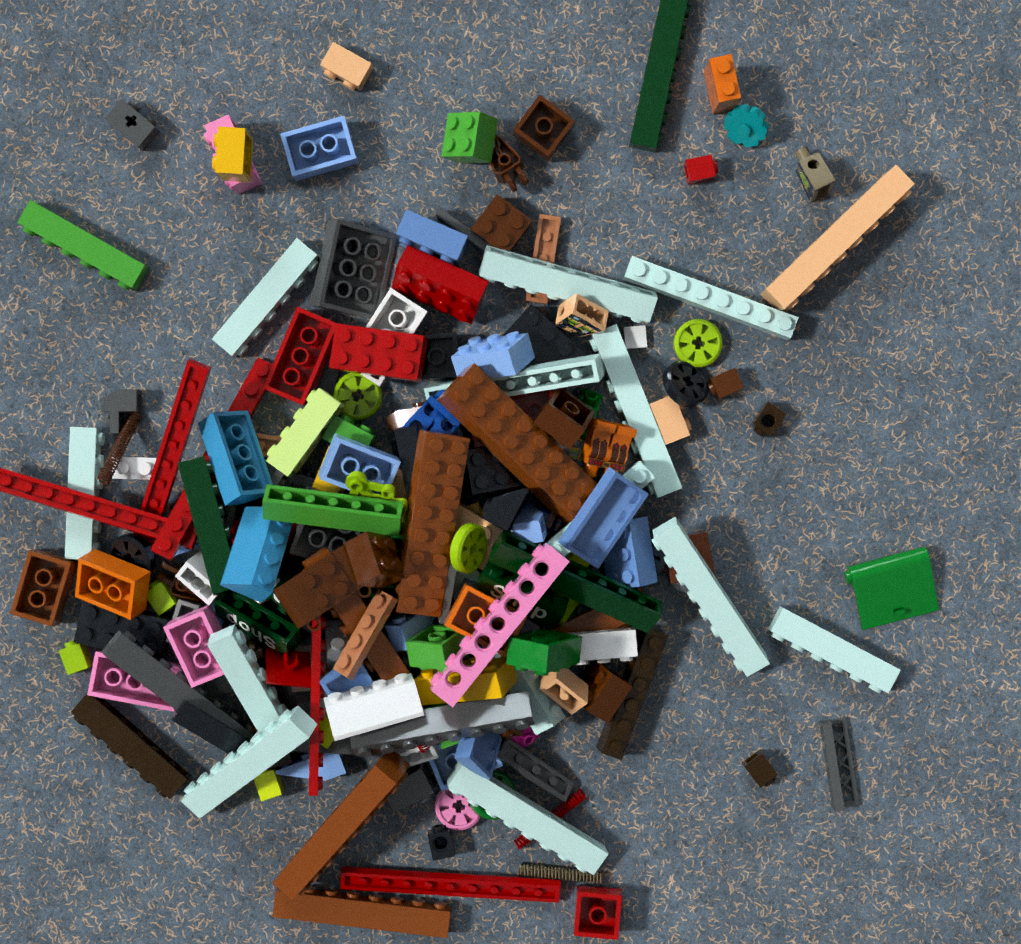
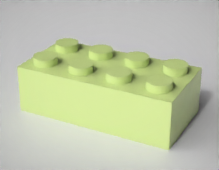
M318 388L317 391L314 389L311 391L306 399L308 401L304 409H298L293 416L294 423L291 427H285L280 434L281 441L278 445L274 444L267 452L269 457L266 461L287 477H294L321 441L334 415L339 416L346 406L321 388Z

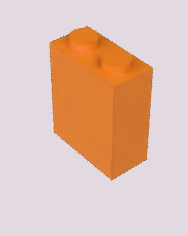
M732 54L710 58L704 70V77L712 113L718 114L732 111L741 99Z

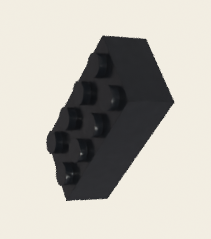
M532 304L503 335L506 336L508 333L518 331L519 334L528 333L535 358L529 363L530 365L587 356L585 352ZM577 385L563 388L571 393Z
M486 447L468 450L462 484L463 496L524 486Z
M83 600L74 642L104 649L119 630L124 634L126 631H129L137 638L136 643L141 647L144 644L155 652L153 656L160 661L161 658L166 659L169 643L166 642L167 635L163 627L172 620L173 616L167 614L158 616L156 612L145 610L129 620Z

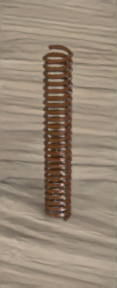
M129 413L97 478L102 484H110L112 476L121 461L120 459H122L124 451H126L128 443L142 418L139 413Z

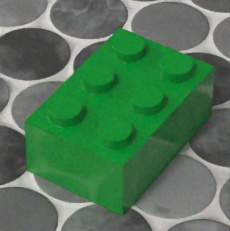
M545 628L510 636L508 638L506 664L515 666L514 669L519 671L533 670L534 674L546 676L549 672H559L562 668L569 669L572 665L580 663L582 636Z

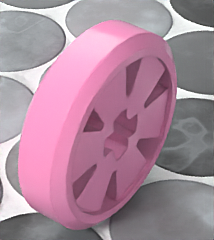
M440 789L435 801V812L443 825L453 830H465L478 822L480 817L471 809L466 797L461 794L457 796L449 789L444 791ZM457 800H461L462 804L465 805V808L462 807L460 811L456 810V806L453 805V803H457Z

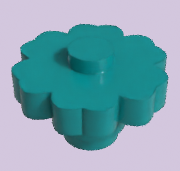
M747 104L736 105L733 111L728 112L723 125L728 130L727 137L735 144L743 143L745 147L758 146L760 140H765L770 127L769 123L765 121L766 114L761 112L758 107Z

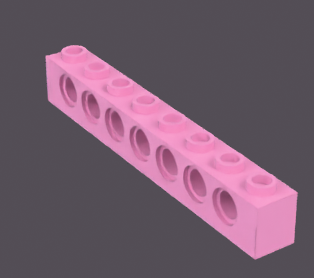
M545 543L543 546L539 544L532 553L534 558L529 564L525 562L517 572L519 574L518 578L514 582L512 580L509 581L503 589L505 594L500 600L496 598L488 608L490 613L486 618L481 617L474 625L476 630L473 634L464 637L459 644L461 649L456 655L452 653L444 663L446 665L445 669L441 673L439 671L436 672L430 680L432 684L430 686L431 691L452 708L570 562L549 544ZM541 562L546 563L547 571L542 575H538L535 571L536 565ZM524 581H531L533 584L532 590L528 593L521 591V584ZM510 599L518 601V607L513 611H509L506 608V604ZM496 617H501L504 620L503 626L499 629L492 627V620ZM482 635L489 637V643L485 647L477 645V639ZM473 654L475 656L474 662L471 665H465L462 662L464 655ZM452 672L460 674V680L456 683L448 681V675Z

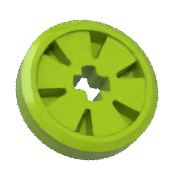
M704 319L687 321L677 330L674 336L673 347L675 354L680 361L688 362L697 368L713 363L722 350L720 331L714 324ZM696 337H699L700 342L704 343L703 347L700 346L699 349H695L696 346L692 344V340L695 341Z
M358 373L344 375L337 382L334 389V397L346 405L341 413L355 420L371 417L378 411L382 403L383 394L381 386L376 385ZM358 390H362L361 394L364 395V398L355 402V397H352L353 392L357 393Z
M466 523L454 535L450 547V560L456 571L470 574L482 563L487 550V536L482 526Z

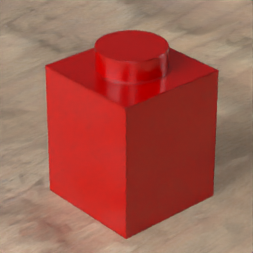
M712 155L686 159L684 162L688 185L712 181L718 173V164L716 160L713 161Z

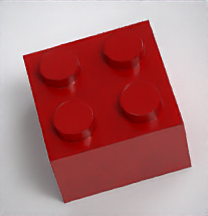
M577 885L573 923L574 936L618 940L622 902L620 888Z

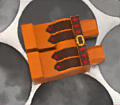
M592 417L588 426L583 453H581L580 460L584 462L583 471L590 477H596L599 467L604 468L602 476L608 467L617 473L619 471L624 472V464L628 457L632 438H635L637 429L629 425Z

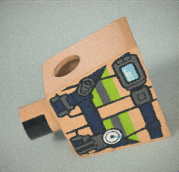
M575 294L559 305L555 325L560 331L566 330L578 337L603 332L606 329L609 311L581 295Z

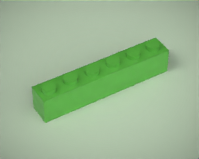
M32 200L29 201L17 222L24 226L22 231L33 237L35 234L43 237L41 242L52 248L54 245L61 247L60 252L70 258H73L75 255L81 259L80 264L89 269L93 266L100 270L98 274L108 280L111 277L119 280L117 285L128 291L130 288L138 290L150 268Z
M270 484L266 485L262 501L263 519L358 532L367 531L397 537L400 534L403 502Z

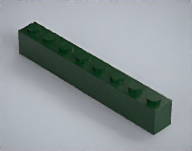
M660 0L629 143L630 148L655 152L656 147H661L663 134L659 132L661 125L665 126L668 113L664 112L666 104H670L673 91H669L670 82H675L677 69L673 68L675 61H679L682 48H679L678 44L680 39L684 40L686 26H683L684 18L689 17L691 5L687 4L688 0Z
M503 529L491 547L489 562L519 575L517 572L525 562L529 564L534 558L532 553L538 545ZM568 558L566 559L570 562L548 588L645 633L650 632L662 614V601ZM541 562L536 565L535 571L538 575H542L547 571L546 563Z

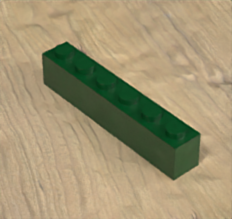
M204 456L177 463L213 596L230 592L232 590L220 586L231 551L227 541L231 539L228 526L224 527L221 518L225 517L222 504L218 505L216 501V496H219L217 484L211 483L210 475L214 474L211 462H206Z

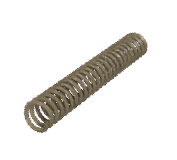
M522 863L519 864L517 876L519 874L522 876L524 871V876L527 874L529 877L531 872V877L534 874L536 878L538 872V878L541 875V878L545 876V879L547 875L548 879H554L555 875L556 880L557 878L561 880L562 875V880L565 878L566 881L569 876V881L572 879L573 882L575 881V876L576 882H578V879L579 882H582L583 876V883L585 879L588 883L590 876V883H592L593 879L594 884L596 876L597 884H599V879L600 884L603 883L604 872L602 873L601 871L599 873L596 871L592 875L589 872L583 873L577 869L574 871V869L569 868L567 870V868L564 869L562 867L560 870V867L556 868V866L553 869V867L550 868L549 866L546 868V866L543 867L541 865L539 867L537 865L536 867L535 864L529 866V864L525 865V863L523 866Z

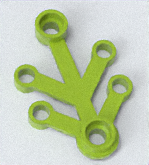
M353 471L346 477L345 485L350 489L349 495L358 496L360 492L363 497L403 502L402 513L407 511L408 501L405 498H394L396 488L393 485L368 481L367 476L360 471ZM371 490L381 492V495L373 493ZM403 514L400 531L404 526L405 516Z

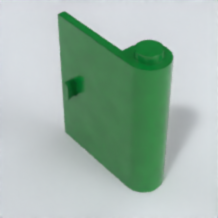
M925 547L847 566V571L844 572L847 585L851 584L854 589L862 630L939 610L930 557Z

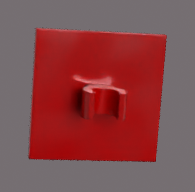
M265 648L266 684L311 688L310 652L294 651L288 658V652L281 655L271 648Z

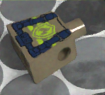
M807 147L796 151L795 154L799 160L796 173L810 203L830 195L835 179L820 153L817 152L811 155Z

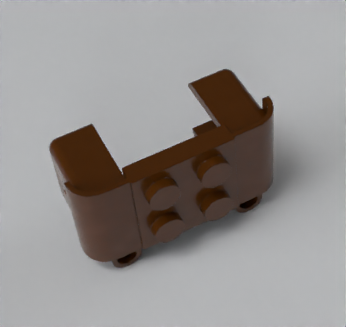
M344 544L281 586L273 589V592L297 629L306 625L309 630L317 631L321 627L318 616L355 592L362 598L369 597L371 587H367L365 594L360 593V589L364 586H358ZM312 620H317L315 627L309 625Z

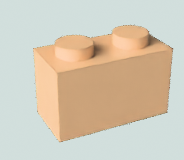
M335 42L331 44L320 64L325 76L332 80L340 79L343 81L342 85L352 91L355 88L361 91L374 69L372 63Z
M669 396L649 404L665 445L690 436L689 431L692 430L688 418H684L681 410L684 409L683 406L674 402Z
M562 668L559 672H549L548 675L541 676L540 690L571 715L588 704V685L569 669Z

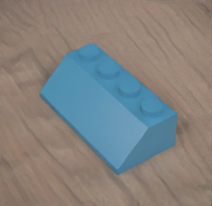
M212 412L200 421L198 426L225 506L244 504L264 497L266 485H273L249 412Z
M246 506L242 513L220 586L261 603L269 597L275 586L293 523L263 519V507Z

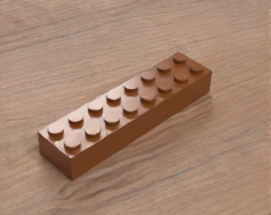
M475 363L466 367L437 400L563 523L571 522L597 483L545 432L541 431L533 423L534 421Z
M419 429L408 496V508L405 514L398 556L403 565L402 571L405 578L394 583L392 597L398 599L393 610L398 613L433 617L441 616L450 562V547L455 532L470 438Z
M395 751L387 754L384 753L288 862L272 883L291 900L298 894L303 896L310 885L323 873V870L328 868L336 856L348 845V842L359 833L364 824L370 821L374 813L385 804L391 794L393 795L400 787L401 783L408 776L405 771L410 764Z

